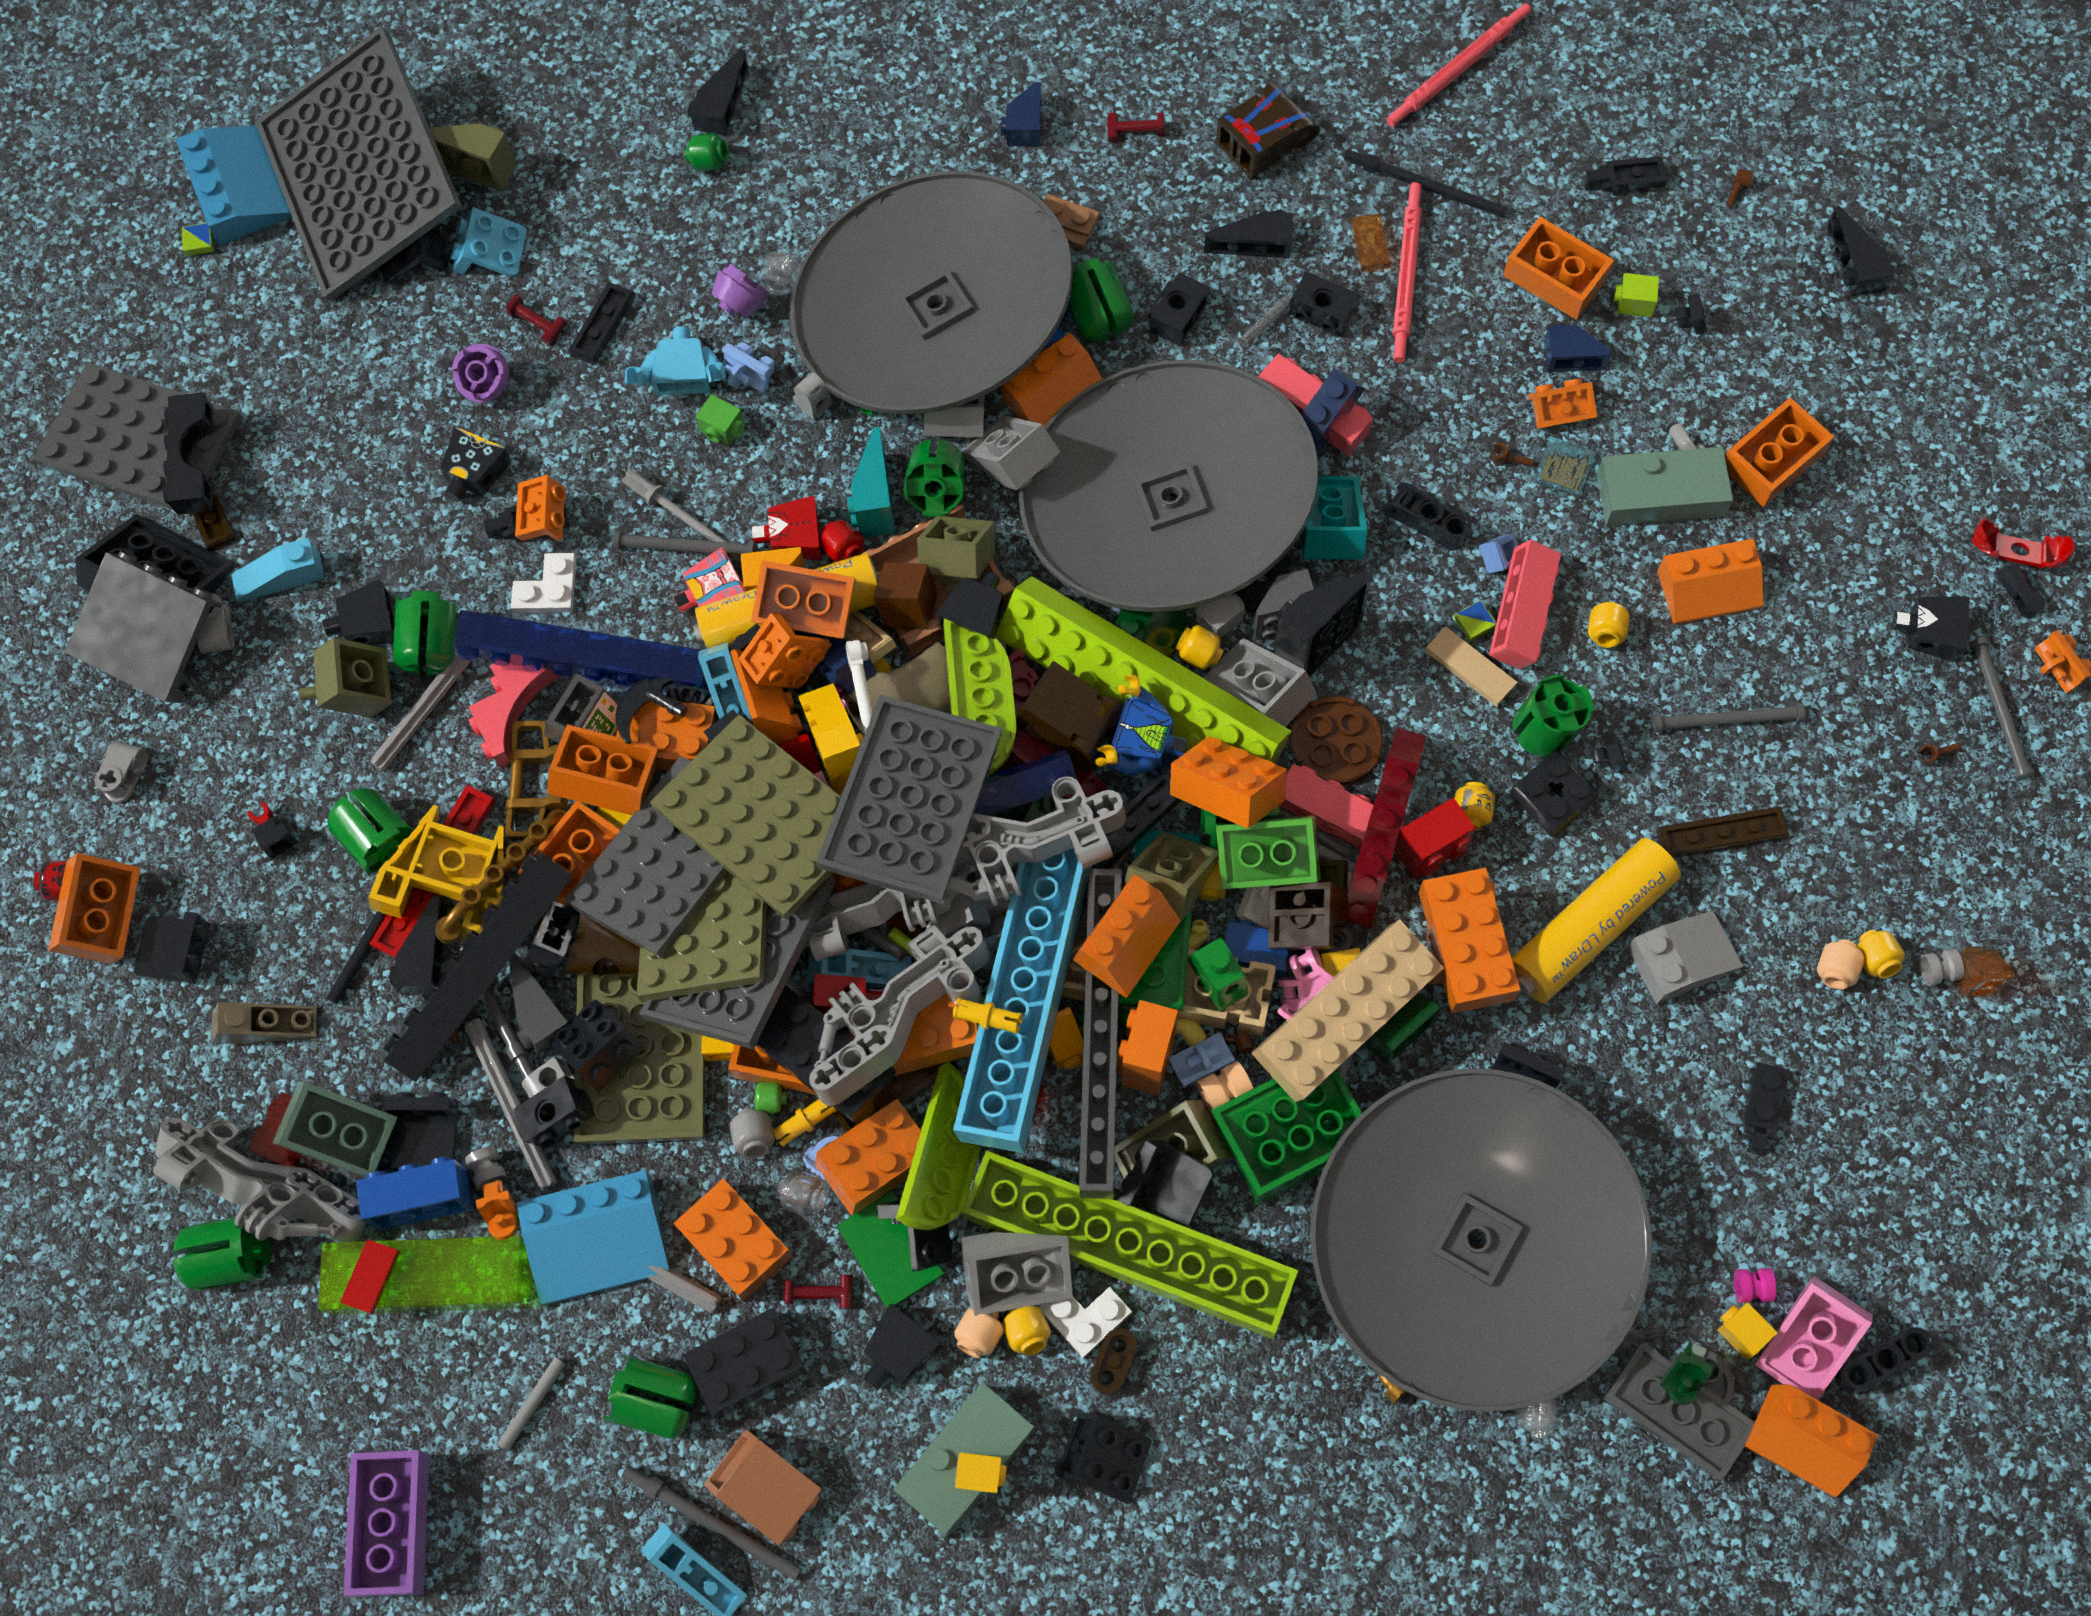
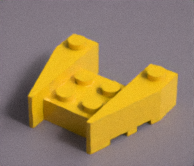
M834 683L798 697L831 788L838 795L842 796L864 737L862 733L855 734Z
M433 805L419 821V825L411 835L403 840L394 855L379 869L368 897L370 909L402 918L413 887L461 901V893L466 887H475L484 879V870L487 866L492 864L498 865L504 859V826L499 825L494 840H490L439 824L438 806ZM503 883L499 888L491 889L481 898V904L476 910L466 913L461 926L463 938L472 929L477 932L484 922L481 920V917L491 904L496 906L502 899L503 895L500 892L503 889Z

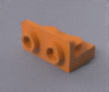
M1582 378L1564 381L1563 388L1554 389L1553 383L1536 386V393L1527 394L1528 400L1533 402L1537 429L1597 418L1592 382L1582 384Z
M548 475L518 483L515 537L522 541L543 535H548L556 541L563 539V527L565 524L564 501L566 499L565 487Z

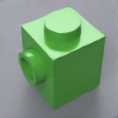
M712 394L695 416L700 431L708 439L715 443L722 442L730 446L735 438L737 439L741 436L745 427L741 409Z

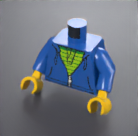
M1126 675L1124 678L1129 681L1130 689L1125 685H1119L1118 691L1123 695L1132 694V698L1127 697L1112 745H1104L1097 749L1105 754L1106 759L1098 758L1095 762L1099 767L1110 764L1111 768L1133 776L1151 771L1153 768H1160L1166 753L1178 757L1182 756L1185 753L1188 739L1172 735L1174 723L1169 711L1155 696L1140 686V680L1137 676Z

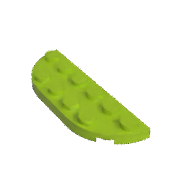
M944 618L943 627L951 714L1002 728V736L988 776H990L1006 762L1015 742L1016 715L1010 662L1005 649L996 638L994 640L992 638L988 639L982 634L969 632Z
M949 1062L939 1067L896 1219L904 1225L920 1230L939 1228L954 1220L961 1213L968 1198L981 1145L960 1142L953 1131L965 1079Z

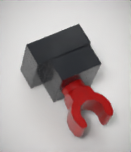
M262 802L261 805L264 808V813L261 816L256 817L250 810L247 814L256 825H259L251 830L256 837V841L261 849L273 859L297 844L298 841L284 823L278 825L272 819L273 812L265 802Z

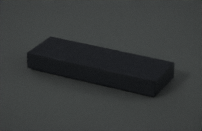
M608 282L568 349L569 355L595 366L634 301V292Z

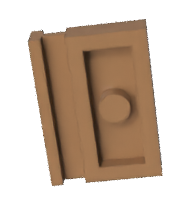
M1047 194L1043 202L1054 213L1061 224L1069 246L1084 251L1085 245L1089 241L1099 220V212Z

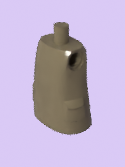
M939 642L899 668L888 673L878 672L874 677L866 681L872 712L880 695L945 713L951 711L946 649ZM853 691L845 696V705L849 714L864 734L856 692Z

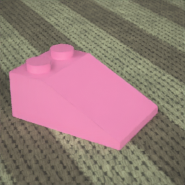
M1813 1275L1776 1330L1778 1333L1769 1341L1755 1365L1782 1384H1790L1818 1400L1872 1324L1873 1315Z

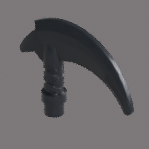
M648 677L634 684L622 696L616 709L615 721L618 732L626 744H631L632 742L630 726L635 714L650 701L659 704L671 715L683 718L687 714L688 708L682 705L680 701L665 696L662 693L663 688L673 683L672 677L648 680Z

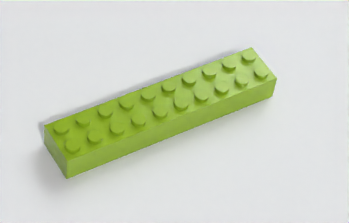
M1031 576L1015 587L995 637L1000 638L1015 650L1020 647L1025 656L1047 669L1052 661H1055L1100 691L1101 696L1116 698L1124 704L1127 697L1132 698V694H1121L1118 691V686L1125 685L1130 689V683L1124 676H1137L1140 680V686L1155 696L1169 711L1174 723L1172 735L1188 739L1185 752L1210 736L1276 764L1291 730Z
M987 1150L968 1194L966 1204L961 1211L965 1220L988 1229H995L996 1232L1067 1236L1070 1261L1271 1339L1275 1337L1298 1270L1135 1207L1127 1206L1117 1200L1080 1198L1078 1185Z

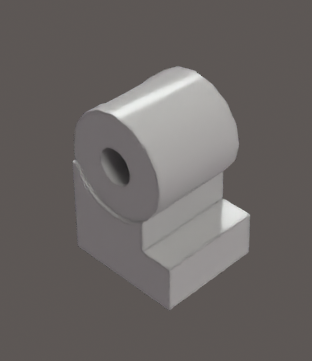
M811 372L794 387L795 395L793 400L800 409L815 420L832 405L830 392L825 386V382L816 373Z
M553 1057L528 1075L521 1084L528 1097L531 1098L562 1076L575 1079V1074L566 1060Z

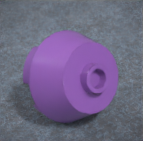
M729 263L726 264L722 271L718 270L712 294L721 301L718 305L731 316L737 312L745 319L766 304L763 302L770 294L762 286Z
M474 344L465 348L457 354L452 364L456 388L464 397L471 401L479 403L491 401L497 398L509 383L510 372L504 356L499 350L488 344Z

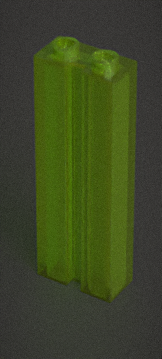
M512 1236L502 1241L496 1240L493 1237L374 1241L400 1251L374 1313L525 1307V1298H529L530 1280L529 1278H524V1268H526V1265H530L524 1240L521 1236ZM366 1242L322 1243L318 1310L328 1315L366 1313L340 1303Z

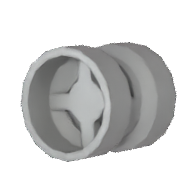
M1956 949L1944 950L1938 956L1934 953L1920 956L1921 975L1928 986L1938 985L1942 983L1943 979L1954 982L1964 978L1963 960Z
M495 1146L478 1149L465 1158L467 1167L474 1171L473 1182L477 1190H482V1186L495 1181L503 1182L507 1179L505 1169L499 1166L497 1162L499 1154Z

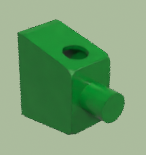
M1218 938L1197 950L1188 958L1190 966L1219 1012L1247 997L1246 976L1222 938ZM1234 986L1232 990L1225 992L1229 987Z

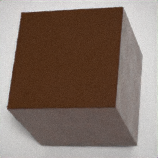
M884 562L873 598L884 627L928 629L938 592L928 564Z

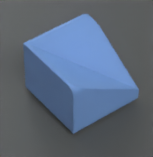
M1514 533L1495 537L1479 545L1488 573L1502 571L1510 567L1513 550L1518 546Z

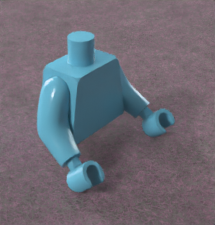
M683 326L673 329V339L660 340L657 349L650 352L641 367H627L625 369L626 385L631 383L638 386L652 384L656 396L711 393V382L721 379L726 380L723 363L719 362L709 347L702 346L700 339L690 338V329Z

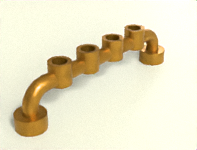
M555 809L542 822H533L529 826L528 836L521 843L510 844L506 850V857L498 865L492 864L485 868L483 880L475 887L469 886L462 891L461 901L447 916L442 917L436 923V936L439 941L445 944H452L460 939L462 928L459 920L468 911L476 910L481 904V898L491 889L499 888L503 883V877L513 867L521 866L525 855L544 841L547 834L553 830L567 811Z

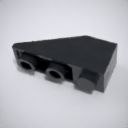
M1836 206L1830 219L1827 221V232L1830 237H1833L1835 257L1837 261L1841 262L1845 286L1849 287L1851 296L1886 291L1894 276L1886 250L1840 206Z

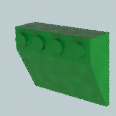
M1337 1069L1306 1098L1298 1102H1294L1273 1078L1211 1110L1236 1166L1257 1205L1322 1173L1331 1152L1342 1135L1357 1117L1362 1114Z

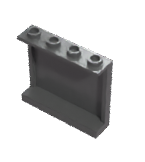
M120 551L119 554L105 553L65 653L164 702L181 703L185 692L178 689L177 686L211 606L221 608L222 603L212 599L213 594L207 590L195 587L193 590L187 587L188 581L174 575H170L168 578L162 575L163 569L155 565L145 563L143 566L137 563L138 557L124 551Z

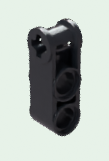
M1401 482L1397 487L1398 492L1392 501H1388L1384 505L1385 512L1391 518L1404 523L1446 549L1458 550L1465 545L1470 529L1468 518L1421 492L1410 483ZM1429 514L1435 519H1426L1423 515ZM1456 529L1461 534H1452L1449 530Z

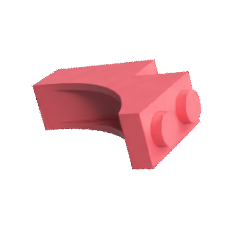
M557 634L549 636L490 665L495 675L490 680L497 693L469 706L473 717L468 720L475 734H482L485 740L481 747L489 761L495 759L500 768L510 763L509 752L511 751L512 725L515 721L519 720L528 703L548 684L575 670Z

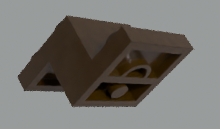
M1346 860L1319 861L1321 879L1316 883L1270 886L1269 949L1333 948L1334 925L1347 924L1348 862Z

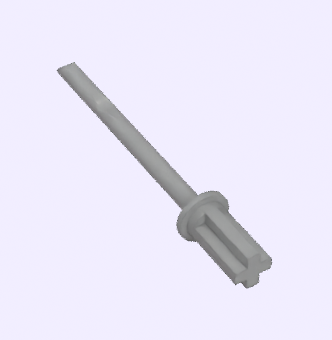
M634 469L626 471V476L622 478V482L645 498L648 505L651 506L658 502L709 540L727 542L662 495L664 490L662 485H655ZM731 555L738 561H741V555Z

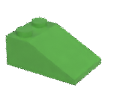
M1315 815L1260 820L1249 829L1235 823L1216 825L1222 889L1316 883L1321 879Z

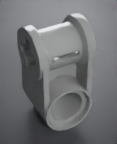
M212 593V599L222 603L221 608L211 606L200 631L197 643L202 654L233 650L235 647L231 612L223 604L221 598Z
M113 741L106 751V756L98 773L95 775V786L105 793V796L113 803L127 801L131 797L136 783L147 765V750L127 743Z

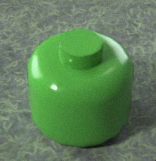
M759 1082L755 1088V1110H761L767 1114L780 1113L782 1105L787 1104V1091H783L782 1085L778 1083Z

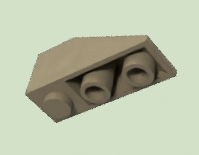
M218 1002L212 1012L211 1043L255 1044L316 1038L317 1006Z

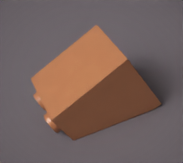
M745 1429L703 1484L716 1498L778 1546L783 1540L787 1541L793 1536L798 1528L797 1521L804 1512L808 1513L814 1508L819 1500L818 1493L821 1491L817 1484L747 1429Z

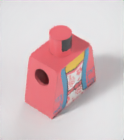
M722 547L684 572L683 577L688 590L673 596L679 611L682 613L692 607H700L746 591Z

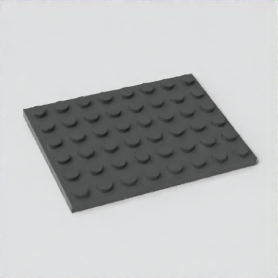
M382 26L255 121L322 295L329 301L334 300L462 208L391 35Z

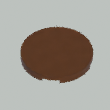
M1327 696L1312 701L1299 713L1291 727L1289 745L1297 766H1307L1314 770L1318 777L1326 781L1334 780L1343 786L1363 779L1373 770L1381 755L1383 734L1375 715H1372L1365 707L1356 703L1354 699L1344 696Z

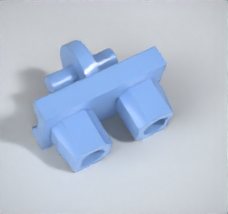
M744 342L736 347L727 343L722 349L724 352L722 363L725 373L729 375L728 384L736 388L743 383L764 393L768 389L769 378L774 373L775 361L767 356L756 360L753 358V350Z
M1221 1032L1169 1058V1062L1183 1088L1236 1061L1227 1047Z

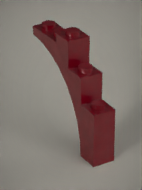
M1396 728L1347 895V922L1368 928L1372 926L1423 752L1426 735Z

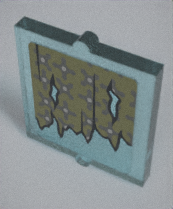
M1550 436L1533 483L1551 488L1555 493L1560 491L1580 498L1597 452L1578 446L1574 441L1569 443Z

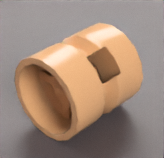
M1238 1061L1221 1068L1220 1075L1218 1076L1211 1073L1196 1081L1199 1093L1210 1113L1216 1107L1254 1089L1248 1075Z

